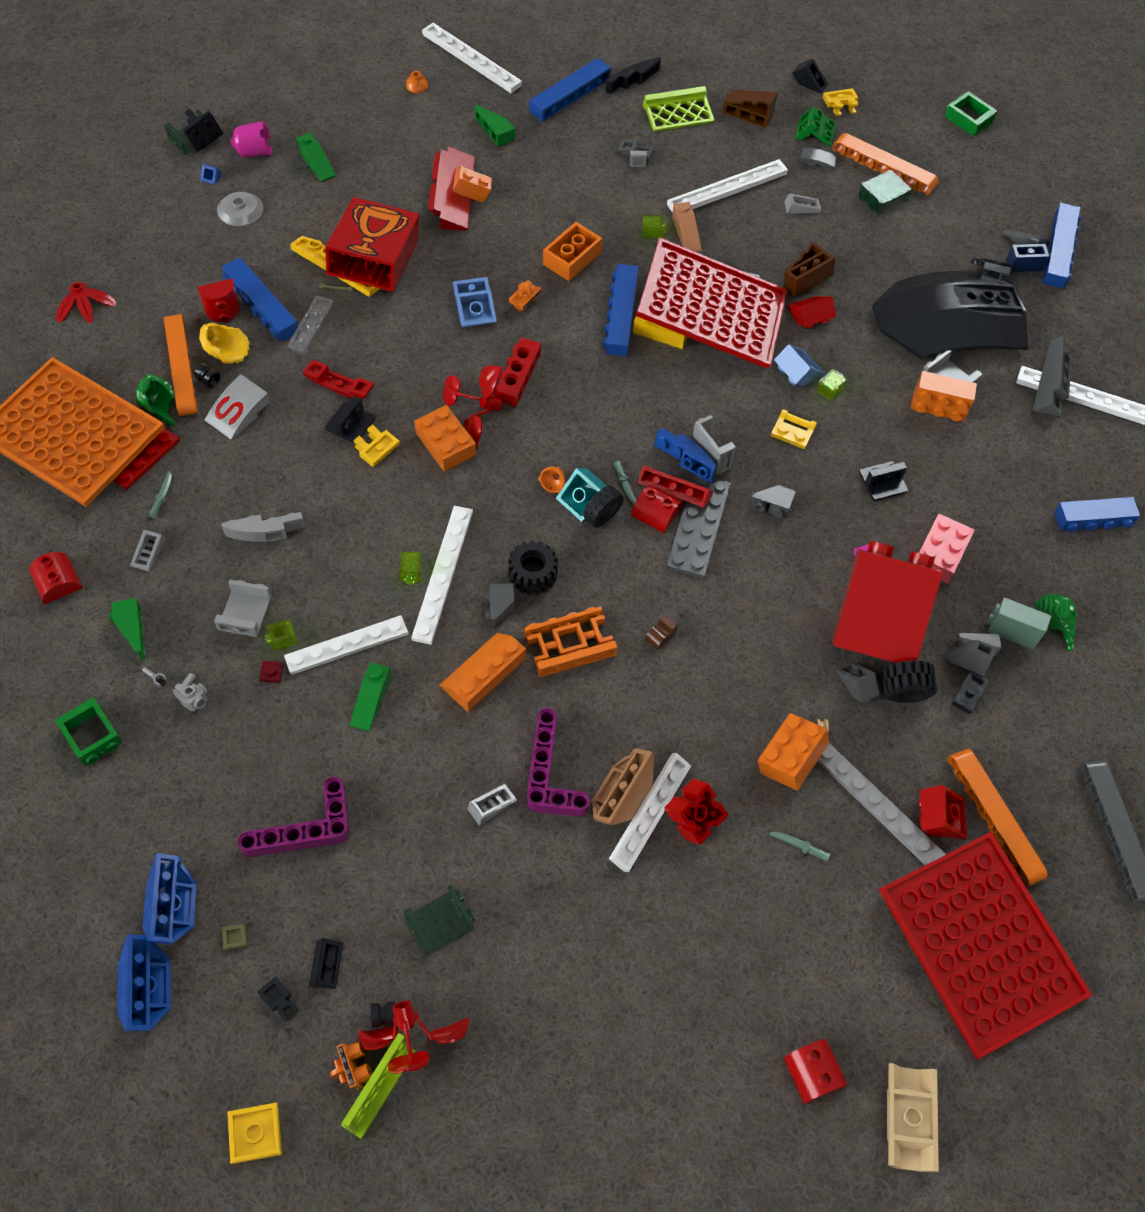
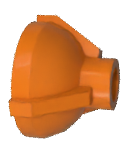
M413 71L406 80V88L415 94L422 93L427 90L429 81L419 71Z
M547 467L541 472L538 481L548 492L560 493L565 485V473L560 467Z

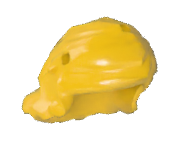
M213 322L203 325L200 329L199 340L202 348L209 355L220 359L224 364H233L235 362L238 364L244 361V357L248 355L250 342L240 329Z

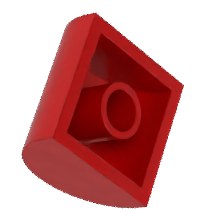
M232 278L197 287L205 315L210 320L227 323L239 313L240 304Z
M647 485L639 495L631 516L665 533L682 509L683 502L651 485Z
M51 552L36 558L29 567V572L44 605L83 588L69 556L65 553Z
M827 1039L808 1044L784 1057L804 1104L848 1086Z

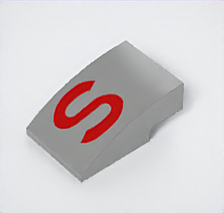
M240 374L214 403L205 418V422L232 440L258 417L257 413L270 403L268 393Z

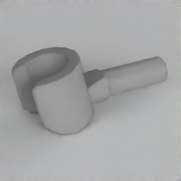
M146 667L142 669L144 673L153 679L156 687L161 688V685L157 682L160 678L167 682L164 674H155Z

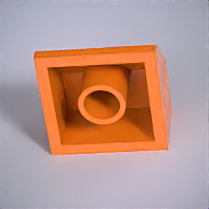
M456 166L453 192L478 202H485L491 191L492 178L465 167Z

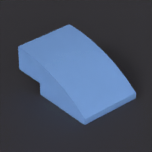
M487 277L453 281V292L462 328L497 323Z

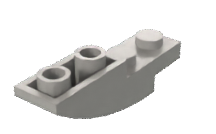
M301 512L271 517L263 521L261 514L251 515L247 518L221 523L225 536L253 542L287 539L286 532L305 528Z

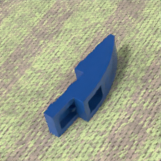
M663 428L657 430L654 446L680 460V466L709 483L713 481L716 465L698 444L683 434L676 436Z

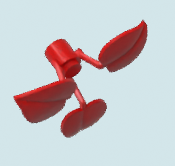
M488 365L482 369L479 377V386L482 388L481 393L484 396L481 398L460 393L461 381L456 376H448L444 382L443 399L447 406L455 405L458 396L480 401V407L484 409V411L473 413L471 418H466L463 423V427L475 441L476 449H479L478 445L483 427L479 415L490 414L491 411L498 412L502 407L501 398L493 395L503 369L501 366Z
M405 1000L394 1004L392 1007L394 1027L372 1031L359 1030L358 1038L364 1049L376 1050L388 1046L396 1038L397 1034L400 1033L398 1027L401 1031H404L408 1055L395 1057L388 1063L389 1072L399 1074L406 1071L419 1070L425 1067L430 1060L429 1054L426 1051L412 1053L408 1030L414 1027L415 1022L418 1023L429 1041L436 1040L437 1044H447L465 1036L470 1020L468 1016L461 1021L447 1027L435 1029L429 1033L419 1018L418 1012L413 1011L411 1001Z

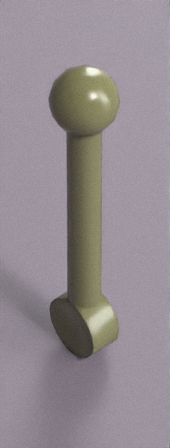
M325 283L319 284L320 289L355 291V288L352 286L342 287L325 285Z

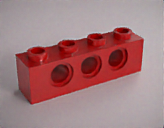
M521 337L518 344L514 345L513 355L508 358L507 368L502 371L501 381L497 384L494 391L496 397L501 398L502 403L517 407L541 355V343Z

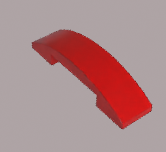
M312 360L303 371V375L314 383L349 398L357 396L363 399L375 386L373 382L359 377L357 380H353L329 370L328 365Z

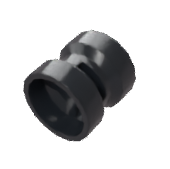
M206 363L200 364L194 372L195 378L200 382H204L209 388L213 387L210 382L214 380L218 383L221 379V374L215 369H211Z
M395 1001L387 1002L383 1007L379 1003H371L372 1028L381 1027L382 1022L389 1026H394L392 1007L396 1004Z

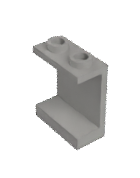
M953 350L940 353L934 361H929L923 368L926 372L977 384L982 376V373L978 370L968 376L949 360Z
M710 415L700 418L695 422L692 441L698 444L711 457L716 465L714 474L718 475L731 468L736 446L732 442L720 448L709 435L713 417Z
M229 580L228 584L231 593L223 615H216L215 625L220 631L257 637L271 599L269 587L259 583L250 584L243 580Z

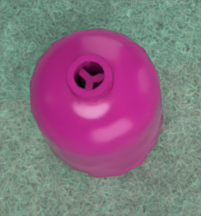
M264 121L239 125L234 129L231 145L240 156L249 158L272 155V146H269L268 139H271L268 126L264 124Z

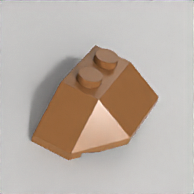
M635 748L630 755L621 759L611 768L592 799L593 818L595 821L615 825L633 819L653 785V752Z

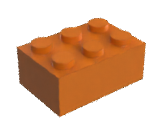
M575 222L543 249V265L567 281H570L602 253L603 238Z
M922 371L913 392L910 409L918 413L925 412L936 417L951 418L953 421L964 422L974 402L977 383Z
M447 405L414 420L417 436L444 472L476 456L475 441Z
M790 713L757 760L760 773L798 791L829 744L827 728Z

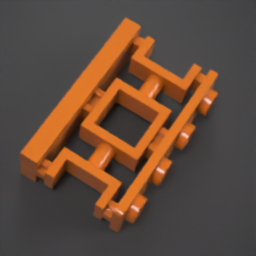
M590 607L579 613L572 612L564 617L551 618L539 624L532 623L524 628V637L527 640V644L538 643L542 654L534 657V664L537 667L539 678L617 655L618 647L615 640L613 641L612 635L602 638L598 628L599 625L605 624L602 607ZM590 622L592 630L583 632L580 624ZM552 632L554 641L544 643L541 635ZM576 632L580 644L563 649L559 637ZM595 638L598 645L588 648L586 640ZM557 648L559 656L549 659L547 651Z

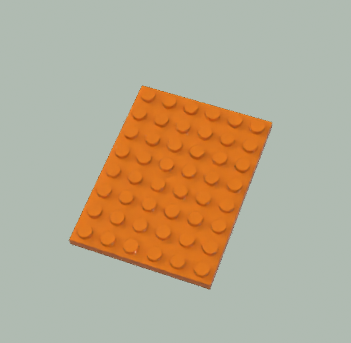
M52 357L0 405V453L87 507L165 428L163 422Z

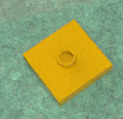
M277 1102L227 1112L230 1164L282 1155L279 1107Z

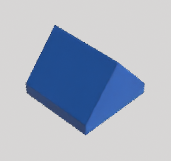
M202 164L200 181L216 185L222 176L219 168Z

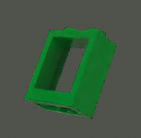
M968 91L947 105L945 117L972 136H975L994 122L998 111ZM966 105L979 114L980 117L975 120L960 110V108Z
M94 697L55 719L58 727L84 766L97 762L101 755L106 752L115 751L123 743ZM98 714L110 734L81 751L69 731Z

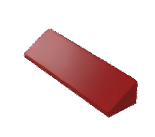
M644 465L637 480L638 484L643 486L651 485L673 497L705 508L714 493L711 489Z

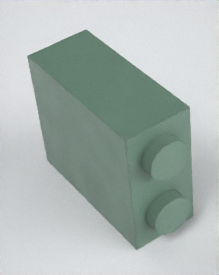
M1004 597L1000 604L996 603L993 612L987 618L986 624L989 625L987 632L999 634L1004 639L1033 650L1046 633L1051 615Z

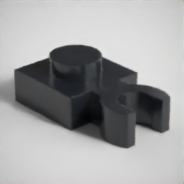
M276 976L257 991L258 995L272 1012L279 1008V1015L284 1021L288 1020L285 1015L287 1008H292L295 1012L298 1011L297 1006L293 1002L286 1001L291 994Z

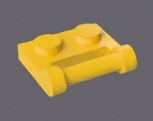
M783 409L771 432V436L805 449L817 422L813 420L811 422ZM784 420L808 428V430L806 431L791 424H788L784 422Z

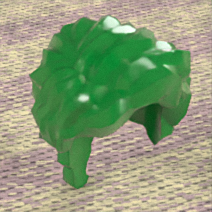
M146 374L139 382L135 391L137 404L145 412L152 414L169 426H175L176 422L167 414L171 401L175 398L172 386L161 377Z
M1057 593L1046 594L1035 602V609L1051 615L1048 628L1062 631L1067 644V650L1072 651L1075 648L1074 635L1076 634L1074 629L1077 617L1075 603L1067 596Z

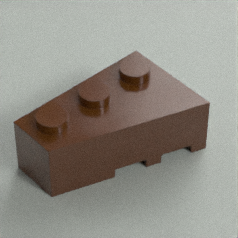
M731 90L724 101L723 113L767 128L773 118L778 92Z
M811 242L809 248L801 253V257L795 260L785 271L784 288L792 295L797 296L834 275L835 257L814 242Z

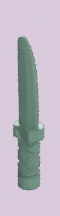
M616 461L614 467L619 477L618 481L622 484L630 502L635 505L637 500L628 483L629 478L624 473L621 462Z
M170 471L167 472L159 494H156L154 498L155 502L150 510L149 517L156 518L162 503L166 501V495L172 481Z
M781 832L769 833L774 838L802 849L801 852L805 854L809 853L826 862L830 857V853L811 845L808 841L804 842Z

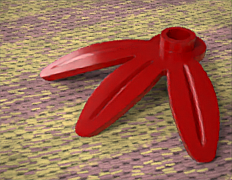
M75 282L69 287L70 294L63 299L58 307L56 321L61 323L65 320L76 301L83 318L88 323H92L93 311L87 297L107 306H115L117 302L105 292L87 288L85 283Z

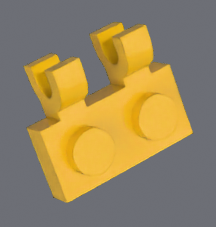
M853 88L825 92L823 94V100L827 107H833L835 116L842 115L840 109H843V105L848 106L850 114H856L855 107H858V96Z
M372 424L367 431L370 433L368 437L373 441L368 444L363 438L358 436L354 440V443L357 444L354 448L360 451V457L374 468L400 445V441L387 430L381 433Z

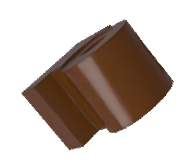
M663 614L659 618V622L648 632L645 640L655 648L660 649L676 633L678 624Z

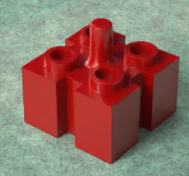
M692 779L681 790L683 795L681 797L675 796L664 809L672 821L679 823L677 829L684 839L701 845L711 835L709 829L712 826L718 827L729 815L721 802L714 801L716 794L709 783Z

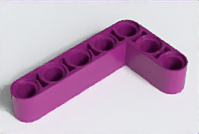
M551 708L541 709L537 717L527 791V806L535 812L582 817L588 813L590 798L585 792L548 788L557 715ZM550 719L552 721L550 723H545L542 720ZM541 738H548L549 741H548V742H541L540 739H541ZM539 757H544L547 760L545 762H539L537 759ZM536 777H543L545 780L536 782L534 779ZM533 797H540L542 800L540 802H533L531 799ZM556 799H560L564 803L561 805H556L553 803V801ZM583 802L585 806L579 808L575 806V803Z
M330 777L324 782L326 819L243 832L237 840L238 847L243 855L255 857L345 842L349 837L350 831L346 791L342 780L338 777ZM333 787L340 788L337 792H329ZM336 807L342 808L341 811L338 813L332 812V810ZM336 828H344L343 832L339 834L333 833ZM315 831L322 832L318 837H311ZM294 834H298V835H299V837H298L297 840H295V841H290V840H289V838H290L292 835H294ZM277 838L275 843L267 844L269 839ZM247 842H254L250 848L244 847Z

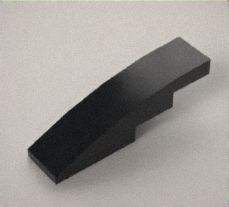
M661 58L645 60L617 72L606 80V92L611 94L619 87L627 89L635 82L641 85L660 70Z

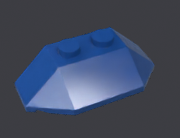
M156 853L146 883L142 925L148 942L173 944L194 927L197 884L182 864L179 856Z
M128 934L118 964L117 1014L125 1031H150L171 1009V962L156 943L148 942L145 935Z

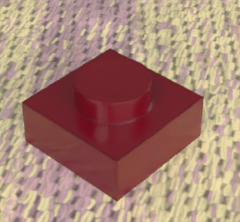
M262 661L259 676L260 682L281 683L284 663Z

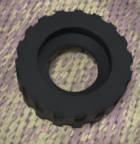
M611 485L604 487L585 506L583 517L593 527H601L619 511L623 504L624 496Z

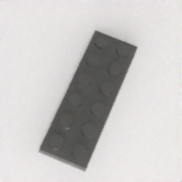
M694 474L692 483L711 489L714 493L705 508L686 501L666 569L704 578L731 482L713 478V481L709 483Z

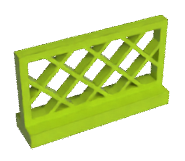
M702 86L645 95L643 107L647 112L653 132L713 123L714 117L706 97V87ZM703 101V108L696 105V102ZM686 104L690 107L686 110L681 105ZM671 106L675 109L673 112H670L665 108ZM694 108L700 112L698 115L690 112L691 109ZM651 109H657L659 113L655 114L651 112ZM677 110L684 113L683 117L675 114ZM662 112L669 116L667 120L660 117ZM703 113L707 115L709 119H703L700 117V115ZM688 115L694 120L689 122L685 118ZM674 118L679 122L677 124H673L670 122V120ZM658 120L664 124L663 126L656 127L655 122Z
M400 1033L397 1034L341 1124L343 1128L360 1139L364 1137L403 1074H393L388 1070V1063L392 1059L401 1055H408L405 1036Z

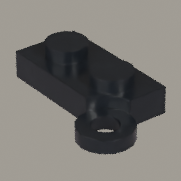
M987 258L971 259V263L981 266L982 271H995L1000 276H1008L1015 273L1016 265Z

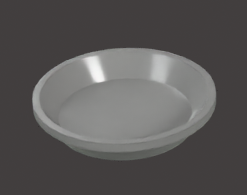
M234 192L220 201L217 207V214L228 225L245 226L258 220L264 208L262 201L257 196L247 192Z

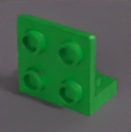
M812 106L800 116L795 138L802 140L812 133L827 146H831L836 124L832 119L825 116L821 110Z

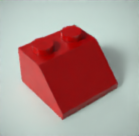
M813 296L786 305L798 326H804L805 329L815 327V323L818 322L820 324L828 323L831 318L836 317L832 296Z
M944 785L921 789L919 806L921 808L920 827L922 831L934 837L967 840L965 798Z

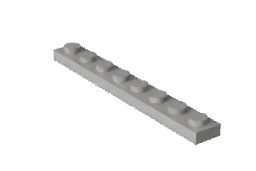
M830 743L828 744L817 762L924 865L946 855Z

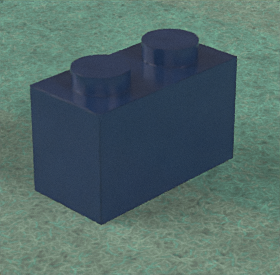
M1046 244L1012 245L1006 262L1016 265L1015 272L1043 271L1050 256Z

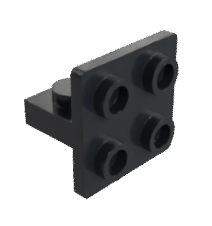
M190 108L184 112L188 117L186 121L189 125L183 129V132L197 152L206 148L223 135V131L210 111H207L199 118Z
M354 396L350 403L344 402L325 425V430L354 443V440L358 436L362 437L375 421V415L364 411L362 399Z
M891 461L863 468L859 471L873 501L905 494L908 491L902 479L907 469L904 462L896 464Z

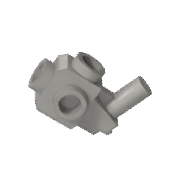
M192 673L188 674L182 684L177 683L173 692L184 707L190 711H195L205 707L208 691L201 683L198 685L193 683L196 676Z

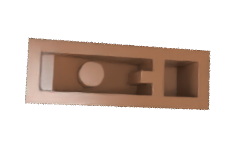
M690 202L674 204L672 220L682 247L694 252H702L695 215Z

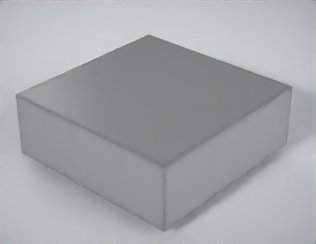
M630 151V167H646L647 151Z

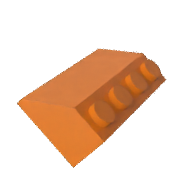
M496 633L447 677L439 687L469 712L526 659V648L511 635Z

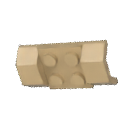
M893 1063L888 1064L887 1140L888 1166L918 1172H939L937 1069L919 1070L900 1067Z

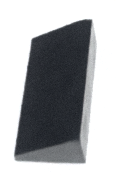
M325 938L317 940L309 987L336 989L343 942Z

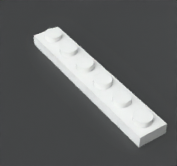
M400 615L286 654L284 657L290 674L293 675L406 636L408 631Z
M672 753L609 857V860L624 872L630 871L663 815L664 807L672 800L691 767L677 753Z

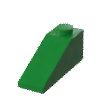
M479 105L474 106L475 119L498 147L515 140L516 129L506 118Z
M312 133L297 137L298 152L318 179L323 182L336 177L320 144Z
M137 598L111 602L112 610L109 611L111 623H115L118 630L140 659L146 660L141 606Z
M370 662L361 684L350 726L370 732L392 679L390 667Z

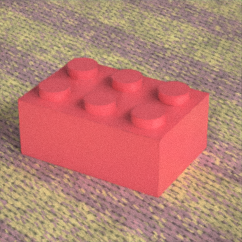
M938 514L919 553L935 557L932 568L943 571L941 581L948 584L974 533V529Z

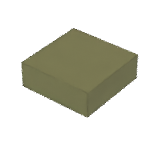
M245 923L222 927L224 951L248 947Z

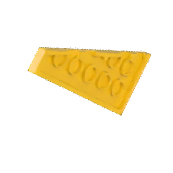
M301 236L290 244L291 250L326 270V245H323L321 241ZM339 278L368 297L380 290V288Z

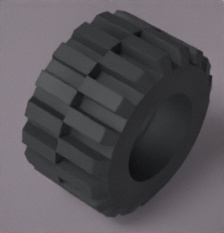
M530 541L528 544L523 542L522 546L517 545L515 551H511L508 559L509 580L513 583L515 589L520 587L521 593L528 591V595H532V592H536V595H539L541 590L544 593L547 592L548 586L550 588L554 586L558 575V558L555 555V551L553 549L550 550L549 545L546 544L544 546L543 542L540 541L538 543ZM529 563H537L543 569L537 572H530L523 567Z
M918 660L901 661L885 667L881 672L884 697L889 701L898 703L919 702L934 696L937 692L935 669L931 663Z

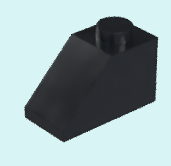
M813 58L800 63L792 72L799 85L818 93H822L828 86Z

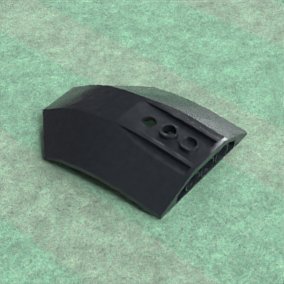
M946 271L915 275L895 282L872 305L880 332L920 359L924 356L944 353L947 350L957 351L977 348L1028 349L1026 308L1016 285L998 275V273Z

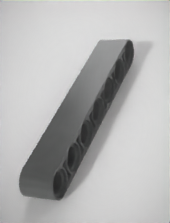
M1104 759L1082 762L1080 764V771L1084 773L1085 778L1083 779L1087 789L1091 791L1093 796L1091 797L1092 802L1100 814L1099 820L1103 830L1107 832L1110 848L1114 850L1116 855L1115 861L1119 871H1122L1125 878L1123 881L1126 889L1131 893L1133 899L1131 902L1134 904L1145 902V855L1110 768Z

